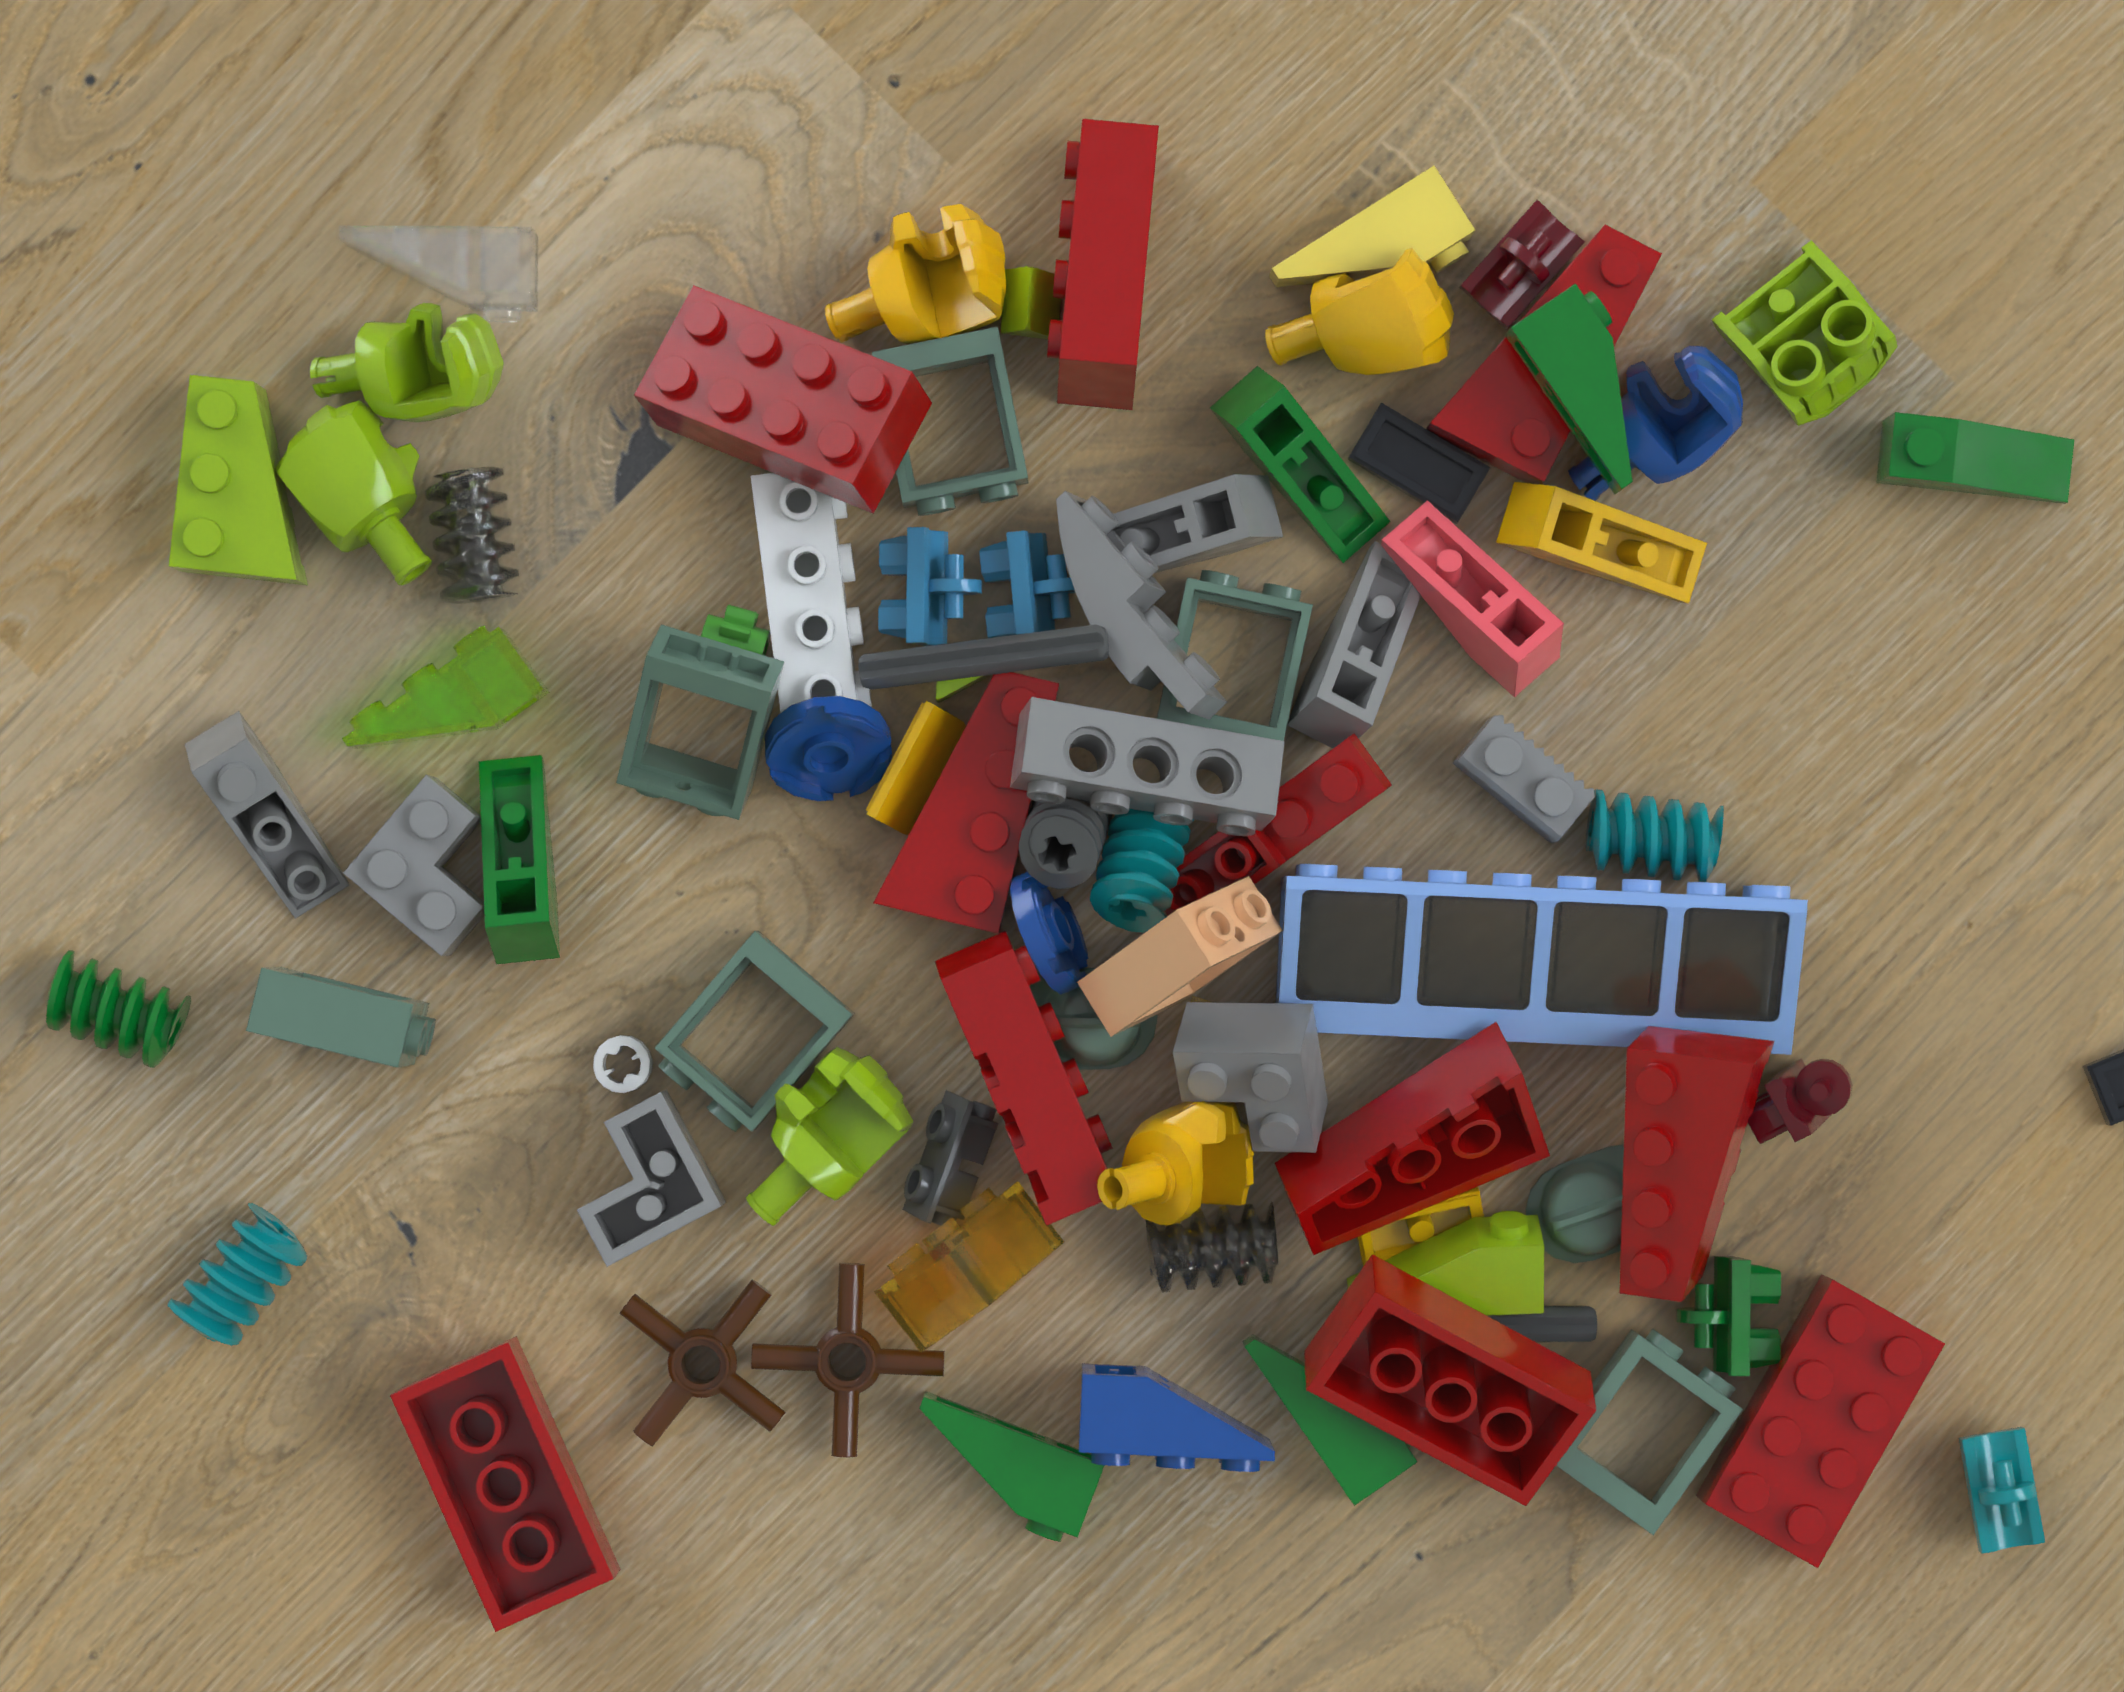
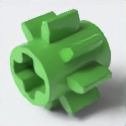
M727 605L724 618L708 614L701 637L766 656L771 633L770 630L756 627L759 616L757 612Z

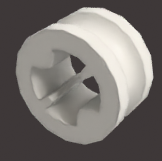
M620 1035L607 1039L599 1046L594 1055L593 1069L597 1080L603 1087L612 1092L626 1093L640 1088L647 1082L652 1072L653 1059L650 1050L641 1040L633 1036ZM623 1046H628L636 1052L631 1057L632 1060L640 1059V1071L638 1074H627L623 1082H618L610 1076L615 1069H606V1058L608 1054H619Z

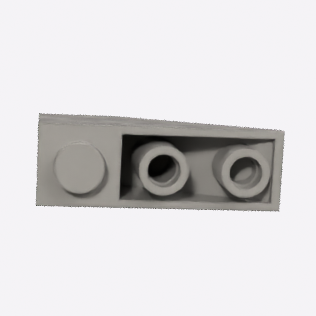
M240 711L185 744L192 774L295 919L349 886L348 880L284 776Z

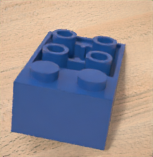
M1082 1363L1079 1452L1091 1453L1092 1464L1127 1466L1130 1465V1455L1155 1456L1157 1467L1192 1469L1195 1468V1458L1219 1459L1222 1470L1257 1472L1260 1471V1461H1275V1450L1269 1438L1150 1368L1133 1365Z

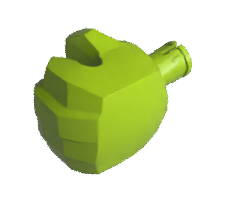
M422 303L410 310L406 323L375 321L365 323L360 328L355 339V353L332 357H315L310 366V378L329 376L326 378V382L312 385L315 393L320 398L362 390L365 401L375 414L395 420L426 422L467 411L489 400L500 381L504 362L491 325L484 318L476 313L457 317L456 322L446 328V333L443 337V320L440 305Z
M361 400L338 408L326 405L307 420L306 426L289 441L287 451L276 465L275 470L316 526L340 551L350 552L370 544L393 574L397 584L401 586L406 585L422 575L432 564L429 556L424 554L400 522L413 507L417 498L413 475L420 456L411 443L398 448L389 445L380 430L384 423Z
M835 1047L814 1067L813 1074L802 1088L797 1089L785 1083L774 1095L776 1101V1120L771 1137L785 1160L754 1192L746 1196V1200L752 1209L772 1226L776 1225L780 1218L811 1187L834 1201L839 1200L911 1128L914 1121L903 1103V1095L888 1079V1073L870 1055L859 1058L844 1049Z

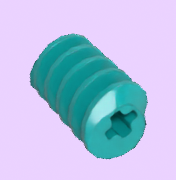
M1595 789L1587 820L1586 851L1593 852L1596 867L1599 871H1604L1612 854H1616L1619 856L1623 874L1630 873L1639 857L1644 858L1648 877H1655L1662 862L1669 861L1673 880L1680 881L1688 864H1694L1698 882H1707L1713 868L1717 864L1724 808L1719 806L1710 822L1705 803L1694 802L1684 819L1680 801L1669 799L1659 816L1654 797L1643 796L1635 812H1633L1629 794L1621 792L1617 794L1608 809L1603 790Z
M1129 808V812L1126 814H1114L1115 817L1110 822L1109 838L1103 846V860L1098 864L1096 872L1097 881L1092 885L1089 899L1093 909L1106 921L1130 932L1145 933L1167 917L1162 911L1171 907L1173 894L1170 889L1177 885L1179 872L1176 867L1183 864L1185 851L1182 846L1189 842L1191 830L1188 825H1171L1156 821L1153 818L1154 812Z
M248 1203V1206L258 1220L254 1225L237 1219L232 1223V1227L240 1237L241 1242L235 1245L219 1239L215 1243L225 1259L223 1264L219 1265L206 1259H202L199 1263L209 1279L206 1285L190 1279L184 1281L183 1286L193 1299L192 1302L188 1305L171 1298L167 1304L172 1312L194 1331L213 1342L218 1341L231 1346L238 1345L243 1337L237 1323L250 1326L258 1321L259 1314L253 1303L267 1306L271 1305L274 1301L275 1294L269 1283L285 1286L291 1280L290 1271L285 1263L302 1266L307 1261L306 1251L295 1234L273 1214L253 1203Z

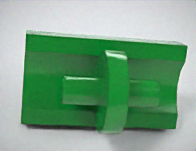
M1714 1256V1284L1697 1283L1695 1285V1306L1676 1308V1322L1694 1324V1348H1713V1371L1726 1372L1729 1376H1750V1368H1758L1780 1362L1781 1338L1779 1330L1775 1328H1750L1751 1304H1779L1781 1297V1272L1777 1269L1751 1264L1749 1259L1735 1256Z

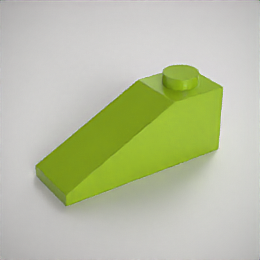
M1501 1211L1493 1214L1491 1217H1473L1385 1260L1486 1316L1544 1313V1242L1538 1215H1524L1517 1211ZM1359 1273L1347 1278V1289Z

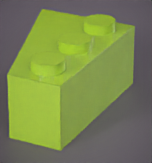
M190 375L169 567L186 573L308 585L295 535L292 508L289 506L285 484L275 470L281 457L267 392L254 381Z

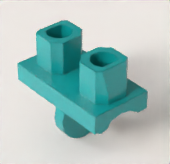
M2016 1427L1959 1437L1978 1551L1984 1554L2011 1547L2045 1543L2025 1428Z

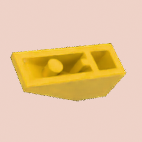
M1514 482L1496 540L1498 544L1544 561L1687 604L1690 602L1707 546L1706 542L1557 486Z

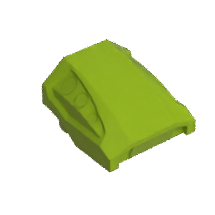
M1812 240L1801 248L1803 254L1750 297L1727 315L1721 311L1712 319L1714 327L1724 340L1769 387L1788 410L1798 426L1828 416L1872 381L1898 347L1896 337L1877 316L1854 284Z

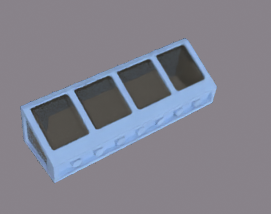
M1299 864L1296 865V876L1281 877L1279 925L1283 931L1279 933L1276 1003L1313 1004L1317 1033L1468 1040L1494 1022H1497L1506 1042L1628 1047L1648 1026L1772 1040L1774 1045L1771 1054H1792L1808 900L1790 899V886H1743L1742 897L1725 896V883L1687 882L1686 894L1661 893V880L1622 879V891L1596 890V877L1558 876L1557 888L1531 887V874L1493 873L1492 885L1467 884V871L1428 870V882L1402 881V868L1364 867L1363 879L1337 878V865Z

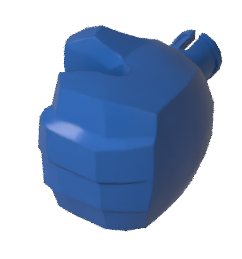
M1687 346L1681 352L1674 354L1675 365L1685 386L1690 389L1687 397L1680 400L1672 399L1662 391L1644 361L1635 363L1627 369L1628 393L1621 397L1630 467L1631 470L1635 467L1641 470L1656 484L1673 481L1699 468L1727 443L1743 423V398L1737 374L1706 347ZM1586 457L1578 465L1568 470L1571 479L1579 490L1584 486L1587 488L1584 491V495L1591 500L1596 501L1609 488L1589 457Z

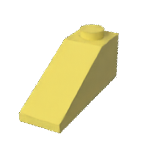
M1432 166L1274 266L1269 277L1275 287L1313 284L1321 278L1343 273L1353 279H1362L1393 268L1404 251L1413 248L1422 261L1427 262L1428 265L1431 264L1436 273L1469 253L1464 243L1471 239L1475 229L1436 167Z

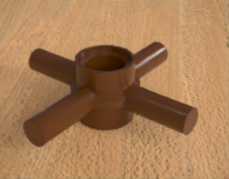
M839 1263L837 1327L828 1331L820 1339L817 1346L752 1344L751 1369L814 1371L821 1383L834 1392L831 1455L834 1457H857L859 1395L874 1384L879 1374L944 1377L945 1351L881 1348L876 1338L862 1328L865 1264ZM842 1343H852L860 1347L866 1357V1367L863 1372L853 1377H845L838 1374L830 1362V1354L834 1347Z
M752 1279L713 1329L697 1328L686 1333L637 1294L631 1297L619 1314L669 1352L668 1371L672 1382L633 1430L640 1439L650 1446H654L692 1397L707 1398L719 1393L766 1430L772 1431L786 1412L736 1373L737 1355L733 1347L739 1336L772 1296L767 1289ZM695 1346H706L715 1351L720 1361L718 1374L708 1380H701L692 1376L685 1364L686 1354L689 1349Z

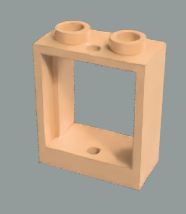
M1248 876L1177 909L1077 983L1108 1034L1112 1037L1185 1001L1283 930L1272 914L1267 899L1257 890Z

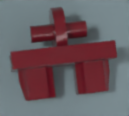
M1536 200L1459 288L1507 330L1585 241L1563 225L1540 201Z
M1801 1058L1785 1066L1764 1085L1767 1091L1758 1095L1753 1113L1748 1119V1124L1760 1144L1786 1131H1789L1794 1142H1797L1813 1134L1832 1114H1836L1847 1105L1852 1096L1853 1086L1850 1074L1843 1065L1834 1060L1819 1059L1811 1061L1805 1066Z

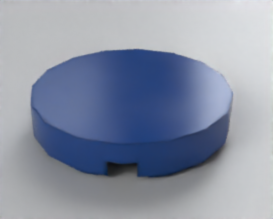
M841 696L814 697L789 706L773 719L764 735L765 760L769 767L770 776L776 785L794 796L814 801L834 800V793L849 791L850 797L866 792L882 779L892 760L891 732L881 713L862 701Z
M1028 872L1013 877L1010 887L1012 907L1017 925L1028 953L1040 975L1051 989L1061 995L1078 988L1077 982L1087 975L1085 971H1079L1088 966L1087 959L1089 957L1084 937L1070 903L1066 902L1063 896L1054 899L1047 888L1049 886L1041 884Z

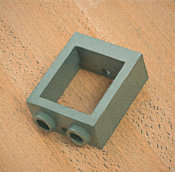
M998 327L872 352V355L876 358L912 371L915 377L983 363L989 364L1009 467L916 486L908 449L896 471L904 508L916 506L918 516H926L955 509L954 498L979 493L981 503H991L1018 496L1017 486L1028 484L1029 481Z
M1202 570L1200 580L1187 578L1176 625L1180 634L1174 638L1186 654L1188 652L1198 601L1291 621L1269 726L1214 715L1208 720L1191 714L1185 708L1176 707L1177 699L1165 685H1163L1156 719L1284 741L1313 604L1299 602L1302 591L1286 586L1264 583L1262 593L1237 588L1239 577L1216 571Z
M661 624L646 655L616 783L634 788L637 792L647 797H664L694 806L707 815L727 816L739 820L753 788L765 741L764 735L768 729L784 661ZM663 684L752 710L738 769L649 743Z
M754 931L656 1045L655 1049L665 1057L658 1066L685 1090H688L695 1083L712 1097L713 1100L707 1106V1109L731 1130L736 1132L743 1124L753 1132L776 1107L774 1095L785 1083L794 1086L855 1013L761 932ZM752 963L824 1024L754 1106L682 1046Z
M264 967L260 971L246 1031L399 1068L415 1065L416 1057H419V1055L427 1056L434 1035L436 1019L426 1017L430 1004L428 1002L284 967Z
M1631 1329L1592 1383L1596 1412L1556 1466L1654 1535L1743 1409L1729 1399L1736 1388L1704 1366L1699 1375L1696 1376L1679 1364L1677 1361L1684 1351L1654 1329L1650 1331L1646 1338H1643ZM1642 1357L1716 1409L1651 1500L1578 1448Z

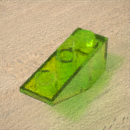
M481 626L454 645L453 648L458 656L437 670L434 664L430 663L409 676L401 684L406 693L387 707H385L381 700H378L356 714L349 721L354 730L343 737L342 740L347 747L360 749L497 730L550 692L506 630L497 627L489 633L485 626Z

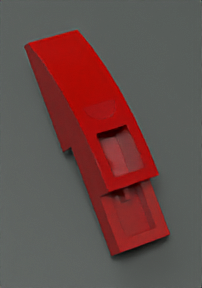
M1354 733L1279 787L1276 816L1262 831L1255 830V834L1250 836H1235L1218 831L1185 855L1183 864L1176 867L1179 877L1177 885L1170 889L1173 899L1171 907L1164 911L1167 916L1179 908L1248 876L1255 885L1392 786Z

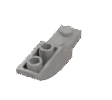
M1064 491L1056 499L1059 533L1066 566L1077 598L1089 624H1096L1106 629L1109 639L1108 656L1129 683L1151 691L1162 681L1187 712L1208 720L1211 719L1227 703L1225 698L1214 687L1220 678L1200 655L1192 652L1188 656L1174 640L1180 634L1178 628L1164 612L1153 605L1166 593L1152 576L1158 570V566L1135 542L1132 541L1126 546L1113 531V528L1119 524L1117 518L1099 499L1091 496L1088 500Z

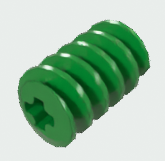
M68 950L55 972L48 992L46 1004V1023L48 1028L59 1031L70 1021L71 1035L78 1040H84L95 1029L94 1042L96 1047L108 1049L119 1038L118 1051L120 1056L132 1058L143 1047V1064L147 1067L155 1068L177 1042L190 1010L191 996L187 995L176 1009H172L169 1007L170 988L163 986L152 1000L146 999L145 978L139 977L128 991L121 989L122 969L114 968L102 982L97 980L98 960L90 959L80 972L73 970L75 951Z

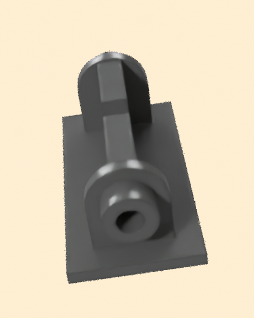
M945 1091L942 1102L934 1107L928 1118L926 1126L928 1141L920 1163L914 1165L907 1176L904 1187L906 1201L902 1210L930 1224L933 1222L949 1229H954L957 1218L964 1220L979 1177L958 1169L962 1158L981 1165L984 1164L999 1124L993 1121L997 1111L995 1108L977 1101L972 1102L953 1092Z

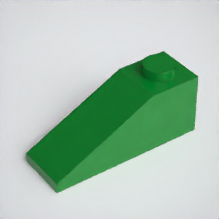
M1575 283L1512 326L1505 336L1615 495L1633 481L1613 337L1606 328L1612 324V319L1594 292L1589 291L1583 295Z
M1256 366L1210 407L1243 451L1264 475H1268L1269 481L1342 563L1348 560L1391 522L1287 388L1260 367Z
M1895 412L1885 418L1882 423L1876 483L2066 504L2069 497L2074 439L1962 419Z
M542 755L479 761L485 930L496 965L560 958L558 903Z
M1253 1334L1242 1341L1248 1353L1354 1506L1418 1462L1409 1449L1411 1445L1307 1391L1304 1362Z
M925 1391L919 1409L1017 1515L1028 1519L1025 1529L1061 1542L1064 1533L1078 1538L1105 1465L1092 1464L1091 1453H1080L1078 1448Z

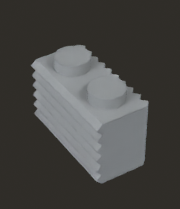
M1503 715L1489 718L1453 762L1456 767L1550 843L1558 842L1594 798L1593 788L1584 789V780L1574 781V772L1564 773V764L1554 765V756H1544V748H1534L1533 739L1524 740L1523 731L1514 732L1513 723L1504 724Z

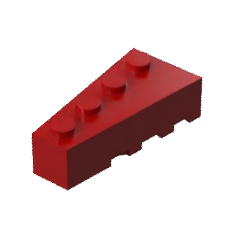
M1082 119L1080 141L1068 140L1064 179L1076 180L1075 200H1062L1058 238L1071 239L1069 260L1056 259L1053 298L1065 299L1063 320L1050 319L1047 358L1059 359L1058 404L1133 410L1158 125Z
M1605 224L1522 319L1576 283L1583 295L1589 291L1594 292L1611 316L1612 324L1606 328L1613 337V344L1615 346L1662 253ZM1507 337L1503 339L1426 428L1455 447L1525 483L1541 485L1545 482L1570 433V429Z
M1015 672L993 674L873 902L874 904L999 934L1019 855V841L1032 802L1027 797L1026 790L1010 788L1019 715L1031 697L1056 701L1059 683Z
M1003 931L936 960L935 964L942 984L975 1060H978L981 1074L996 1110L1005 1122L1006 1131L1023 1173L1029 1177L1038 1208L1046 1226L1101 1203L1102 1201L1097 1189L1100 1174L1105 1169H1108L1102 1153L1112 1150L1113 1147L1099 1114L1086 1118L1078 1098L1088 1094L1089 1091L1075 1058L1062 1062L1054 1042L1064 1038L1065 1035L1051 1003L1048 1002L1038 1006L1030 985L1041 981L1026 946L1024 945L1014 950L1007 932Z
M1494 1022L1322 1132L1316 1153L1291 1152L1274 1164L1314 1256L1550 1156L1522 1071L1497 1022Z
M1648 1026L1627 1047L1620 1294L1682 1302L1703 1277L1725 1205L1723 1201L1731 1176L1736 1170L1741 1153V1142L1748 1119L1752 1115L1759 1094V1083L1764 1067L1769 1061L1774 1041Z

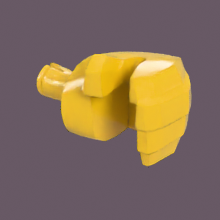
M962 204L940 208L944 229L933 234L921 231L910 211L893 216L889 244L869 258L867 270L871 288L825 306V316L832 334L843 343L865 331L886 324L898 341L909 345L969 333L999 320L1006 294L1005 252L1000 234L987 226L978 213Z
M1413 248L1404 251L1393 268L1354 281L1352 277L1345 273L1317 280L1313 284L1310 294V314L1278 325L1268 326V329L1265 330V339L1269 353L1277 365H1284L1288 361L1324 349L1338 370L1348 373L1375 375L1434 364L1446 358L1451 343L1450 327L1453 322L1454 312L1445 291L1439 287L1427 262L1422 261Z
M1185 1101L1167 1108L1143 1121L1134 1131L1125 1149L1122 1167L1105 1169L1100 1174L1097 1185L1099 1197L1109 1209H1116L1117 1207V1210L1131 1205L1143 1219L1159 1225L1180 1223L1197 1211L1201 1204L1244 1205L1246 1204L1249 1187L1254 1184V1151L1252 1150L1249 1126L1240 1120L1235 1102Z

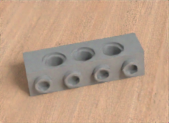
M1031 697L1019 715L1010 788L1026 790L1027 797L1038 802L1062 803L1065 802L1067 797L1090 801V808L1101 813L1126 814L1130 808L1154 812L1153 818L1165 824L1188 825L1194 819L1217 823L1216 829L1225 834L1250 836L1255 834V830L1262 831L1276 816L1285 741ZM1080 747L1090 751L1096 759L1097 771L1084 772L1076 768L1070 759L1069 749ZM1143 758L1154 763L1160 773V782L1148 783L1141 780L1133 769V759ZM1206 769L1214 772L1222 782L1223 792L1221 794H1211L1203 790L1198 784L1196 770Z

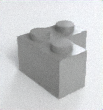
M425 775L343 874L440 956H451L484 917V900L443 866L480 824L481 815L438 778Z
M1187 1002L1173 1049L1181 1101L1245 1102L1253 1151L1316 1153L1328 1105V1097L1313 1004Z
M667 1090L659 1092L604 1122L633 1180L577 1209V1212L604 1263L608 1267L726 1203Z

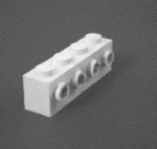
M774 473L752 475L751 484L774 659L784 661L778 686L780 712L782 713L793 704L814 697L841 696L862 701L872 707L870 689L862 686L859 671H855L852 649L854 645L864 644L859 606L847 608L844 583L856 581L851 543L839 545L836 519L848 518L846 503Z

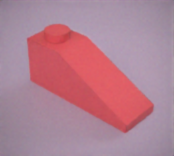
M1428 500L1382 539L1381 546L1466 653L1513 697H1516L1560 658L1564 623Z

